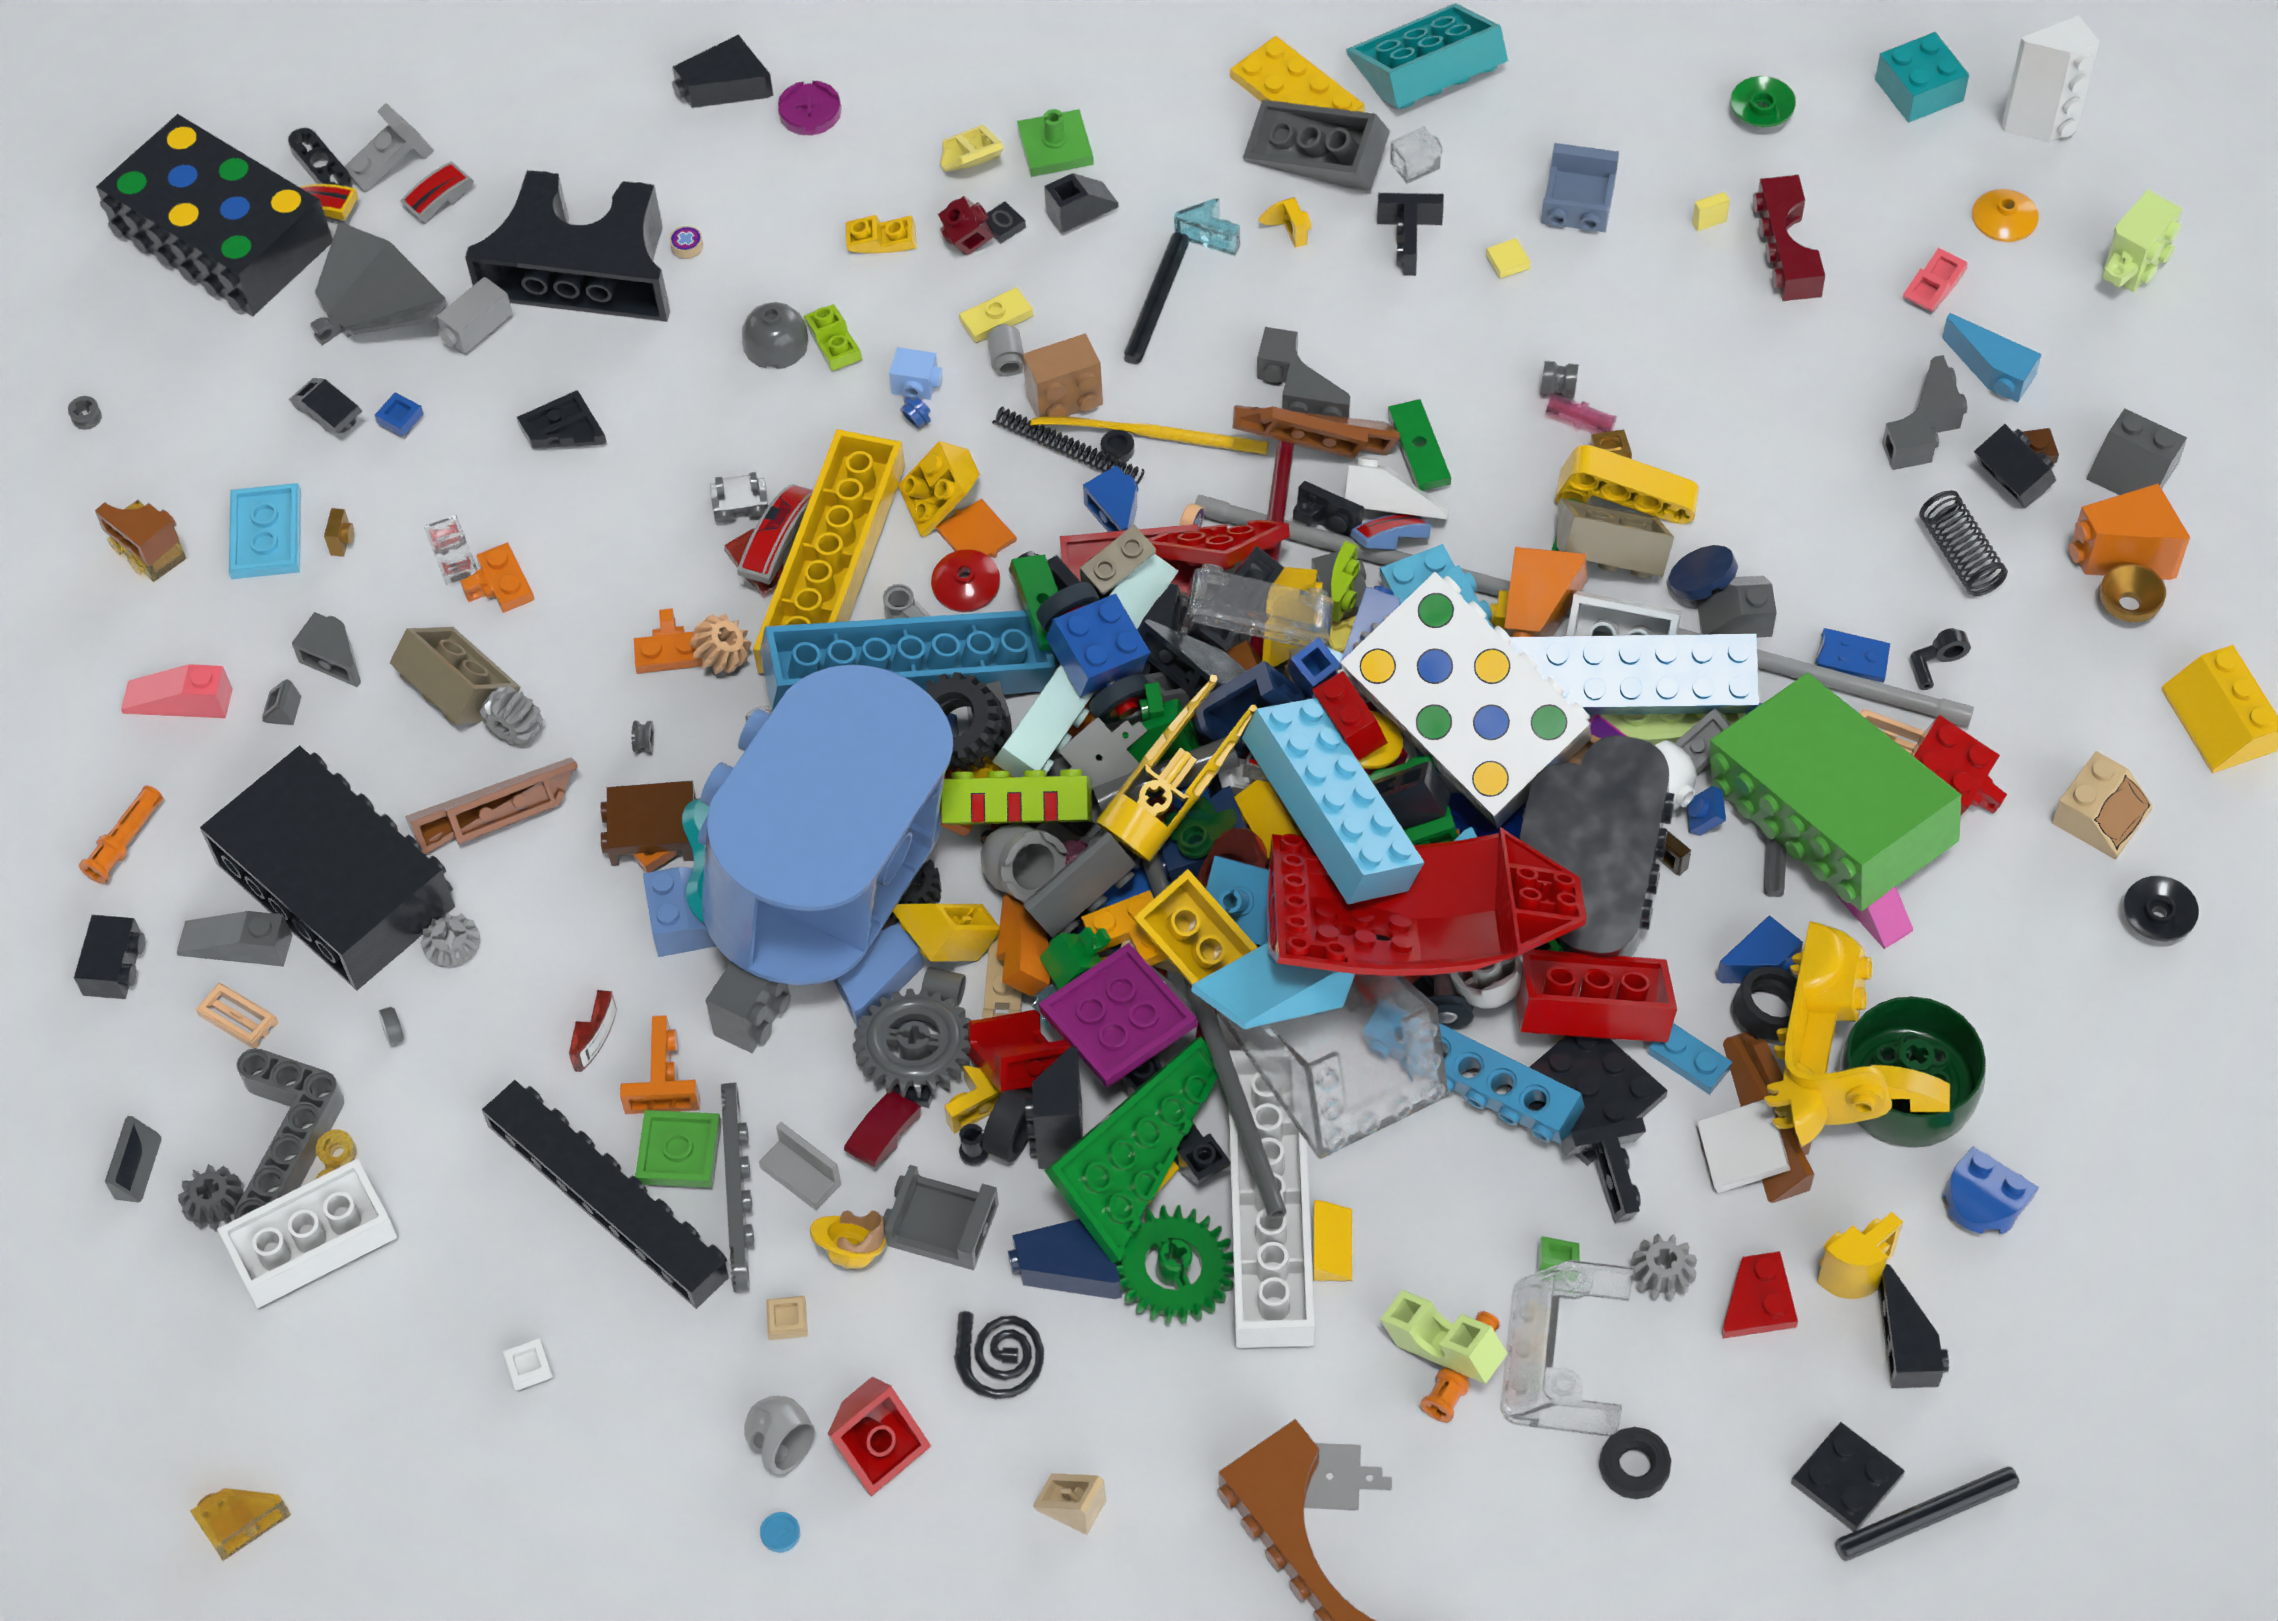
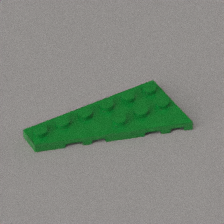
M1202 1037L1194 1039L1044 1170L1112 1263L1120 1261L1124 1255L1126 1243L1131 1234L1136 1232L1142 1221L1140 1217L1148 1202L1153 1200L1178 1153L1177 1147L1183 1136L1188 1134L1193 1125L1191 1121L1199 1106L1205 1102L1218 1078L1209 1049Z

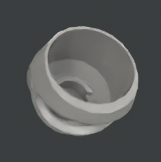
M769 1396L758 1401L749 1410L744 1424V1436L749 1447L755 1453H762L764 1467L776 1475H783L793 1470L803 1460L814 1439V1427L805 1410L794 1399L786 1396ZM779 1445H785L788 1448L787 1456L781 1461L775 1462V1455Z

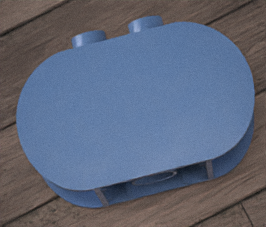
M864 665L835 666L811 673L793 684L786 691L771 714L759 708L756 709L747 720L739 738L738 748L745 752L734 768L723 762L718 763L710 773L702 790L701 802L710 806L698 837V842L706 846L702 894V912L706 928L715 945L730 961L743 970L769 981L790 985H811L836 979L852 970L866 954L938 840L941 826L940 802L944 776L953 750V735L949 721L938 703L912 681L894 672Z

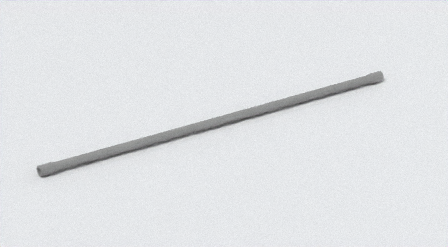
M1199 494L1195 501L1196 505L1204 507V517L1220 522L1247 525V521L1267 520L1266 514L1237 507L1228 502ZM1284 519V523H1289L1290 537L1288 538L1336 552L1340 551L1344 541L1357 545L1358 558L1383 565L1412 556V554L1394 549L1365 548L1354 538ZM1461 568L1463 573L1470 572L1473 575L1477 591L1499 596V590L1509 591L1510 581ZM1571 608L1566 615L1570 616ZM1679 628L1677 635L1704 634ZM1757 649V668L1797 679L1808 672L1826 687L1932 715L1936 718L1941 715L1951 723L1969 727L1974 710L1973 706L1948 699H1937Z

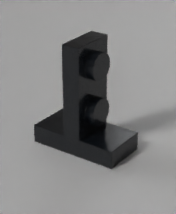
M1378 193L1377 224L1397 225V237H1403V242H1397V262H1403V276H1416L1417 225H1443L1444 194Z
M1642 1117L1574 1131L1561 1141L1565 1156L1594 1151L1614 1223L1628 1221L1640 1211V1193L1637 1186L1632 1185L1628 1172L1630 1168L1629 1156L1627 1151L1621 1148V1144L1635 1142L1647 1132Z

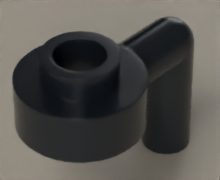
M1955 628L1945 629L1937 635L1932 645L1911 653L1910 660L1921 690H1929L1934 686L1927 661L1937 658L1942 662H1951L1969 653L1971 645L1964 631Z

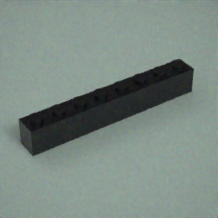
M514 1080L482 1109L487 1126L695 1309L729 1279L725 1264L727 1258L719 1248L713 1244L709 1247L700 1240L697 1230L690 1223L684 1221L681 1224L673 1217L672 1209L662 1199L658 1198L655 1201L646 1194L648 1191L638 1178L633 1175L628 1178L620 1171L621 1166L610 1154L605 1153L601 1155L594 1149L595 1144L591 1138L581 1130L576 1133L568 1126L569 1121L558 1109L549 1110L543 1104V1098L534 1088L528 1086L525 1089Z

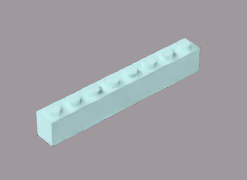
M1154 554L1118 583L1110 595L1117 594L1136 629H1138L1155 601L1172 584L1171 581L1178 573V570ZM1060 664L992 762L1003 770L1009 771V774L1013 777H1024V771L1045 770L1047 773L1054 763L1049 759L1050 755L1054 750L1060 754L1059 750L1072 738L1067 733L1071 725L1076 728L1080 726L1090 710L1085 708V705L1089 699L1092 700L1106 687L1080 698Z

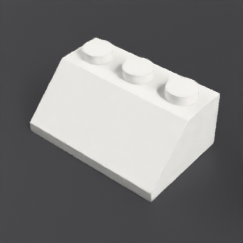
M1577 591L1573 596L1566 636L1677 635L1682 611Z

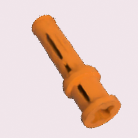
M145 785L114 828L108 834L97 839V847L88 859H82L79 863V868L83 874L100 884H105L108 881V873L118 861L124 860L127 855L126 847L149 819L153 811L163 801L164 798L157 789Z
M1480 1311L1476 1315L1475 1320L1490 1325L1494 1332L1500 1327V1321L1493 1314ZM1444 1367L1436 1374L1435 1379L1437 1382L1429 1396L1423 1397L1420 1406L1430 1417L1441 1422H1450L1454 1417L1453 1409L1460 1396L1467 1394L1470 1386L1468 1376Z

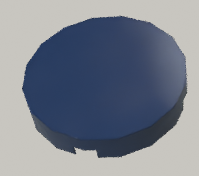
M1711 545L1701 547L1681 558L1671 569L1668 579L1672 590L1679 598L1691 601L1705 599L1712 595L1711 590L1716 589L1718 586L1722 590L1730 584L1736 576L1738 564L1733 552L1726 546Z

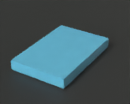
M299 483L234 489L230 491L229 574L231 579L300 572L301 489Z

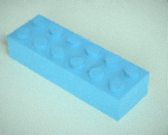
M1313 698L1256 709L1242 739L1347 904L1409 891L1424 861L1318 699Z

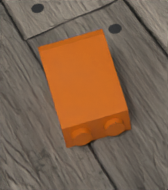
M2155 484L2082 506L2075 524L2072 541L2069 544V552L2072 560L2075 563H2079L2085 575L2105 576L2112 568L2130 563L2146 566L2156 572L2161 579L2172 580L2178 576L2190 536L2160 485Z
M1515 547L1504 630L1510 637L1553 636L1571 608L1574 594L1577 591H1581L1587 583L1586 554Z

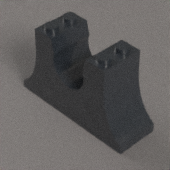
M527 170L517 201L508 217L490 236L469 246L465 255L472 285L474 286L483 277H486L508 294L509 302L513 304L667 322L670 315L662 269L653 262L663 229L657 195L653 184L622 181L612 196L610 210L603 218L587 225L569 224V215L559 174Z

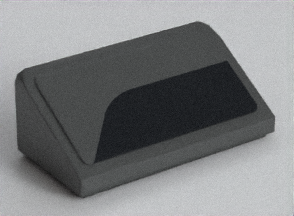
M133 1116L125 1118L105 1183L115 1200L138 1203L143 1199L162 1138L158 1132Z

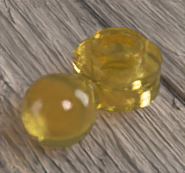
M339 1129L330 1130L319 1138L316 1144V1154L325 1166V1169L320 1171L315 1179L355 1159L357 1147L347 1132ZM339 1148L344 1149L340 1156H333L335 1150Z

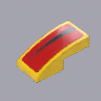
M311 184L300 187L320 199L325 216L346 221L358 199L356 189L346 186Z

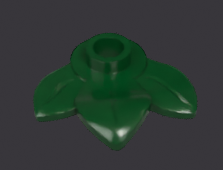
M1201 796L1193 804L1169 838L1178 843V848L1185 857L1190 859L1202 858L1213 849L1215 842L1226 838L1233 831L1237 819L1235 809H1227L1217 813L1211 802L1206 797ZM1167 813L1164 824L1168 827L1178 813Z

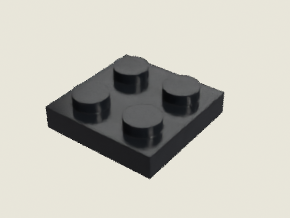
M1840 1422L1792 1477L1791 1484L1854 1532L1864 1524L1903 1478L1905 1470Z

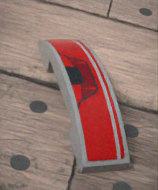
M792 484L784 488L773 499L760 518L745 548L737 570L739 576L767 584L771 583L783 564L785 548L801 524L813 492L812 489Z

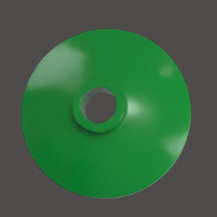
M1755 76L1741 81L1733 89L1730 102L1733 112L1743 122L1756 127H1773L1784 123L1792 116L1795 110L1796 98L1792 89L1783 81L1768 76Z

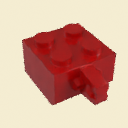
M1941 715L1924 731L1910 753L1961 794L1960 816L1968 809L1970 804L1975 807L1979 805L1987 811L1994 813L2007 796L1988 776L2000 755Z

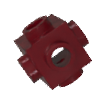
M963 196L949 203L947 208L938 213L943 224L940 228L943 236L950 244L956 246L966 255L971 254L994 238L986 223L989 216L979 202L974 204Z

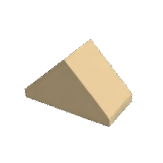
M1051 1473L1033 1507L1037 1511L1088 1535L1106 1503L1104 1480L1098 1475Z

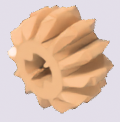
M726 613L719 617L712 614L694 628L692 633L694 636L691 638L689 645L696 649L693 658H700L703 661L702 669L711 666L715 675L722 671L729 674L747 660V652L752 643L745 639L748 630L739 629V619L730 622Z

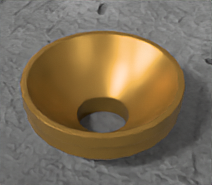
M2128 563L2118 565L2106 573L2100 587V598L2103 606L2114 617L2127 622H2142L2158 614L2165 602L2166 587L2161 577L2152 569L2143 565ZM2124 597L2133 598L2139 603V607L2134 610L2126 609L2121 606L2119 600Z

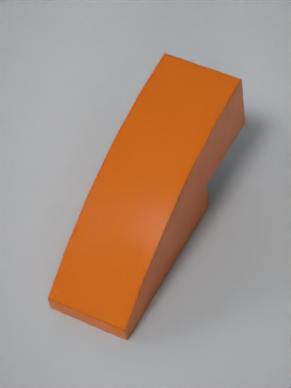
M1007 894L1003 897L996 955L997 958L1004 961L1002 982L1032 997L1050 984V974L1039 958L1049 947L1047 931L1023 906L1024 902Z

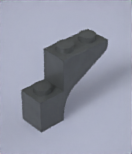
M1265 327L1257 356V379L1273 383H1285L1282 394V409L1350 418L1349 393L1305 365L1299 358L1298 332Z
M1944 355L1931 359L1918 408L1911 415L1903 419L1886 423L1882 445L1892 470L1932 463L1935 448L1939 446L1938 433L1961 427L1963 415L1967 413V401L1963 393L1959 394L1956 386L1955 371L1952 367H1948Z

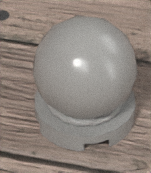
M1013 823L999 826L986 838L981 849V870L994 888L1025 902L1065 867L1066 858L1064 853H1067V850L1058 838L1028 824Z

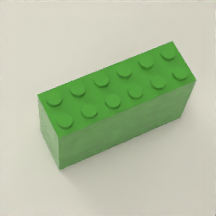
M1808 672L1710 739L1711 786L1722 789L1723 797L1736 806L1738 812L1744 818H1750L1761 827V830L1768 838L1779 842L1786 848V851L1793 859L1803 862L1811 869L1813 875L1818 880L1828 883L1836 890L1843 901L1852 903L1861 912L1892 888L1901 884L1959 842L1961 794Z

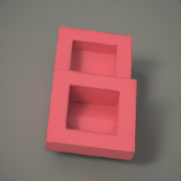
M1938 248L1924 270L1920 268L1904 292L1903 298L1933 312L1968 268L1967 262Z

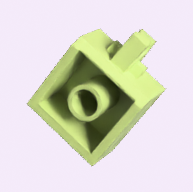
M2147 190L2115 226L2108 258L2103 268V279L2110 281L2117 287L2123 286L2132 292H2135L2143 282L2149 283L2156 273L2159 263H2166L2175 250V245L2172 242L2182 226L2179 223L2182 208Z

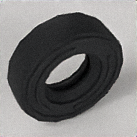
M1629 1427L1620 1429L1608 1438L1601 1450L1599 1466L1603 1480L1612 1491L1622 1497L1637 1500L1651 1497L1663 1488L1669 1479L1672 1460L1668 1446L1660 1436L1649 1429ZM1639 1450L1645 1453L1651 1463L1649 1471L1641 1476L1627 1474L1620 1465V1458L1625 1452Z

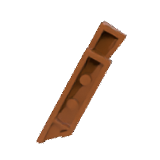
M1748 1031L1726 1038L1723 1042L1726 1057L1732 1061L1730 1071L1740 1106L1763 1100L1769 1095H1778L1770 1094L1767 1089L1769 1084L1783 1081V1074L1767 1041L1763 1038L1755 1039L1754 1035ZM1795 1127L1780 1129L1791 1170L1762 1179L1766 1197L1770 1203H1775L1811 1190L1814 1172L1805 1155L1809 1154L1812 1141L1801 1147Z

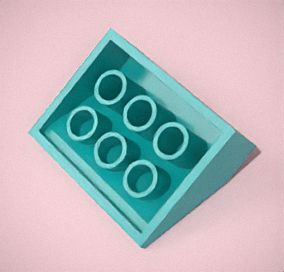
M1457 3L1346 49L1349 58L1382 100L1396 108L1410 107L1418 99L1425 96L1438 95L1446 87L1453 84L1466 83L1470 80V77L1479 73L1492 72L1498 68V65L1508 61L1501 25Z

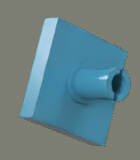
M1214 856L1206 890L1254 944H1266L1268 942L1266 908L1269 869L1221 856Z

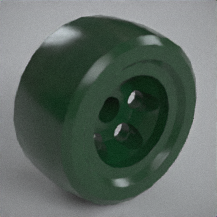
M1910 996L1893 998L1878 1003L1866 1011L1850 1030L1841 1052L1839 1072L1856 1067L1886 1065L1923 1072L1950 1084V1112H1910V1099H1891L1892 1108L1887 1114L1878 1118L1857 1122L1861 1128L1876 1138L1891 1144L1908 1147L1929 1146L1948 1139L1960 1131L1973 1115L1984 1090L1986 1057L1983 1043L1975 1028L1962 1014L1950 1006L1933 999ZM1891 1054L1894 1056V1059L1890 1061L1883 1059Z

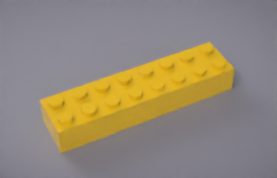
M836 429L753 647L758 673L764 674L760 647L765 627L849 621L905 468L902 442Z

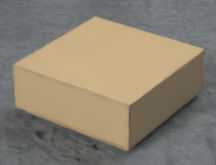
M805 1296L766 1299L769 1340L808 1337Z

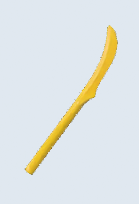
M1043 416L1031 419V425H1079L1116 429L1150 438L1221 447L1223 449L1267 455L1269 445L1268 441L1155 424L1113 422L1067 416Z

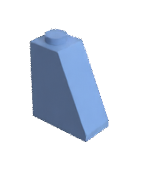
M900 922L880 930L860 962L846 974L833 979L857 1028L860 1027L859 1018L864 1015L869 1016L867 1010L869 1006L875 1005L880 1007L879 998L881 997L891 1000L893 998L892 992H899L924 967L923 955L919 950L920 947L912 936L902 929Z

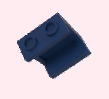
M1263 661L1210 692L1196 711L1197 718H1195L1194 722L1202 736H1208L1216 741L1229 735L1251 705H1256L1258 709L1305 700L1301 688L1266 661ZM1245 731L1234 746L1238 758L1245 755L1241 742Z

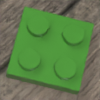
M645 1110L635 1177L644 1185L712 1188L721 1125L720 1114Z

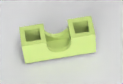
M1401 1290L1380 1319L1397 1347L1484 1384L1488 1382L1508 1354L1490 1325L1460 1314L1453 1324L1436 1310L1431 1301Z

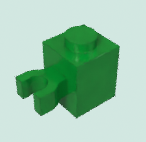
M1085 927L1080 934L1060 933L1050 941L1049 947L1039 958L1057 988L1061 989L1102 960L1097 952L1103 949L1112 939L1105 928H1099L1095 934L1091 927Z

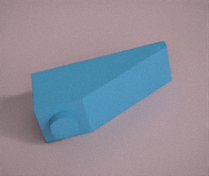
M1949 313L1946 318L1942 339L1987 389L1996 392L2002 397L2019 402L2037 374L2042 354L1952 313Z

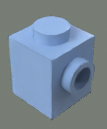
M897 347L889 372L892 394L907 396L912 399L918 397L931 400L934 388L940 387L942 381V367H938L936 353Z

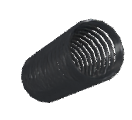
M1953 490L1943 491L1929 498L1921 507L1919 517L1925 523L1926 528L1936 541L1941 552H1943L1945 558H1947L1949 564H1951L1952 569L1955 570L1956 575L1968 594L1982 596L1999 587L2006 579L2008 570L2004 563H2001L2000 557H1997L1996 551H1993V546L1989 545V540L1985 539V534L1982 533L1978 523L1974 521V517L1967 510L1966 504H1963V500L1958 492ZM1946 496H1956L1940 502L1928 513L1926 518L1924 517L1927 508L1937 500ZM1955 500V502L1952 505L1945 507L1944 509L1939 511L1934 517L1929 518L1930 515L1938 507H1940L1944 503ZM1958 512H1963L1959 517L1952 519L1944 526L1938 528V526L1941 523L1951 519ZM1962 518H1966L1964 522L1957 524L1948 532L1942 533L1946 528L1954 525ZM1971 523L1967 528L1959 531L1952 538L1946 539V537L1949 534H1952L1955 531L1959 530L1965 524ZM1974 529L1971 534L1963 537L1955 544L1949 545L1953 540L1961 537L1969 530ZM1978 535L1975 538V540H1972L1964 546H1962L1960 549L1953 551L1958 545L1966 542L1972 536ZM1981 541V543L1978 546L1970 549L1964 555L1957 557V555L1960 552L1970 548L1976 542ZM1985 547L1982 552L1977 553L1965 562H1961L1965 557L1973 554L1978 549ZM1989 553L1986 556V558L1979 560L1971 567L1965 568L1969 563L1975 561L1983 554ZM1989 559H1993L1989 564L1981 567L1975 573L1969 574V572L1972 569L1982 565L1985 561ZM1997 569H2001L1997 576L1990 581L1978 586H1972L1973 583L1989 577ZM1989 585L1988 587L1983 588V589H1981V590H1977V591H1972V590H1970V589H1979V588H1982V587H1985V586Z

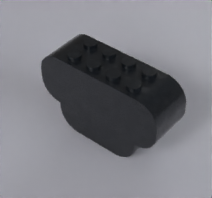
M1620 735L1602 738L1589 747L1582 758L1581 764L1563 762L1551 765L1541 771L1532 782L1519 839L1579 876L1587 915L1586 924L1555 938L1562 947V952L1584 953L1598 957H1632L1638 948L1642 929H1650L1653 900L1648 898L1649 894H1657L1660 864H1656V859H1664L1667 845V829L1663 828V824H1671L1675 794L1669 793V766L1665 756L1655 745L1648 741Z

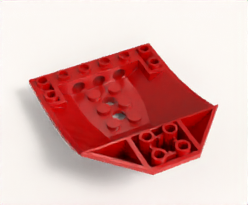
M1501 827L1497 834L1459 841L1413 845L1423 859L1424 864L1409 891L1347 904L1306 838H1301L1295 834H1272L1266 908L1268 953L1278 964L1351 974L1383 976L1437 975L1474 971L1517 957L1586 924L1587 915L1580 877ZM1375 934L1384 935L1390 940H1378Z

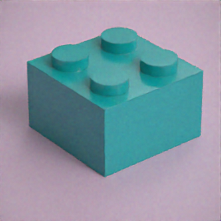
M1935 31L1880 53L1875 81L1906 121L1910 123L1964 101L1970 74Z

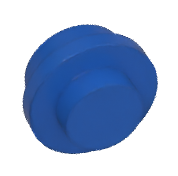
M907 397L903 401L904 405L900 408V411L915 427L920 428L923 424L928 425L931 422L928 416L931 410L920 398L916 397L912 400Z

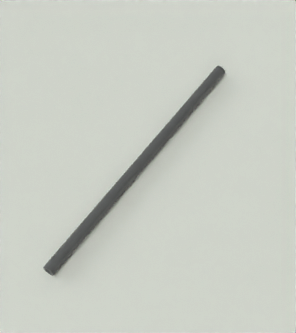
M1158 852L1150 863L1141 858L1154 898L1169 886ZM1183 976L1268 1218H1281L1287 1213L1214 1007L1191 991V984Z

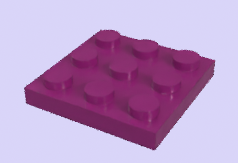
M1130 943L1038 1003L1039 1011L1062 1038L1071 1044V1047L1078 1048V1056L1106 1088L1198 1026L1197 1018Z

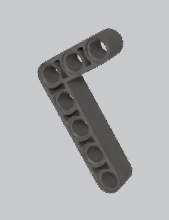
M257 1048L243 1052L238 1058L237 1070L250 1093L289 1106L290 1109L234 1211V1220L302 1185L344 1105V1096L336 1078L330 1072ZM263 1069L260 1073L252 1075L256 1070ZM296 1080L292 1085L285 1086L289 1081ZM330 1091L327 1095L318 1097L321 1093ZM306 1123H313L308 1128L301 1129ZM291 1154H296L294 1158L286 1161L284 1160L285 1157ZM279 1186L275 1191L266 1193L269 1188Z

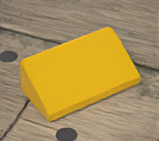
M1314 1200V1281H1352L1351 1208L1322 1200Z

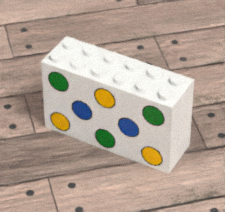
M1434 572L1340 663L1351 683L1383 715L1391 719L1398 726L1401 733L1424 756L1431 755L1436 768L1498 829L1528 800L1532 782L1541 771L1551 765L1569 761L1591 739V723L1588 720L1590 716L1577 702L1570 705L1562 695L1564 690L1553 678L1549 676L1545 680L1537 670L1538 664L1525 651L1518 654L1511 645L1513 642L1511 637L1500 626L1493 629L1485 619L1487 614L1473 600L1468 604L1460 594L1461 588L1449 576L1446 575L1442 579Z

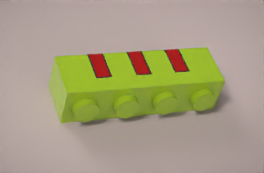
M1080 769L1060 770V776L1046 777L1045 770L1024 771V777H1010L1009 771L987 772L988 778H973V772H952L951 779H944L942 789V823L946 825L1092 822V778L1082 776V770Z

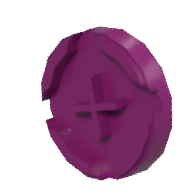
M812 80V84H804V81L797 82L786 88L779 97L778 115L781 124L787 130L798 135L812 136L824 133L834 127L840 119L842 107L839 94L831 85L814 80Z

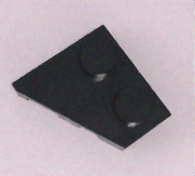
M578 390L517 416L518 425L532 448L602 445L607 443L604 432Z

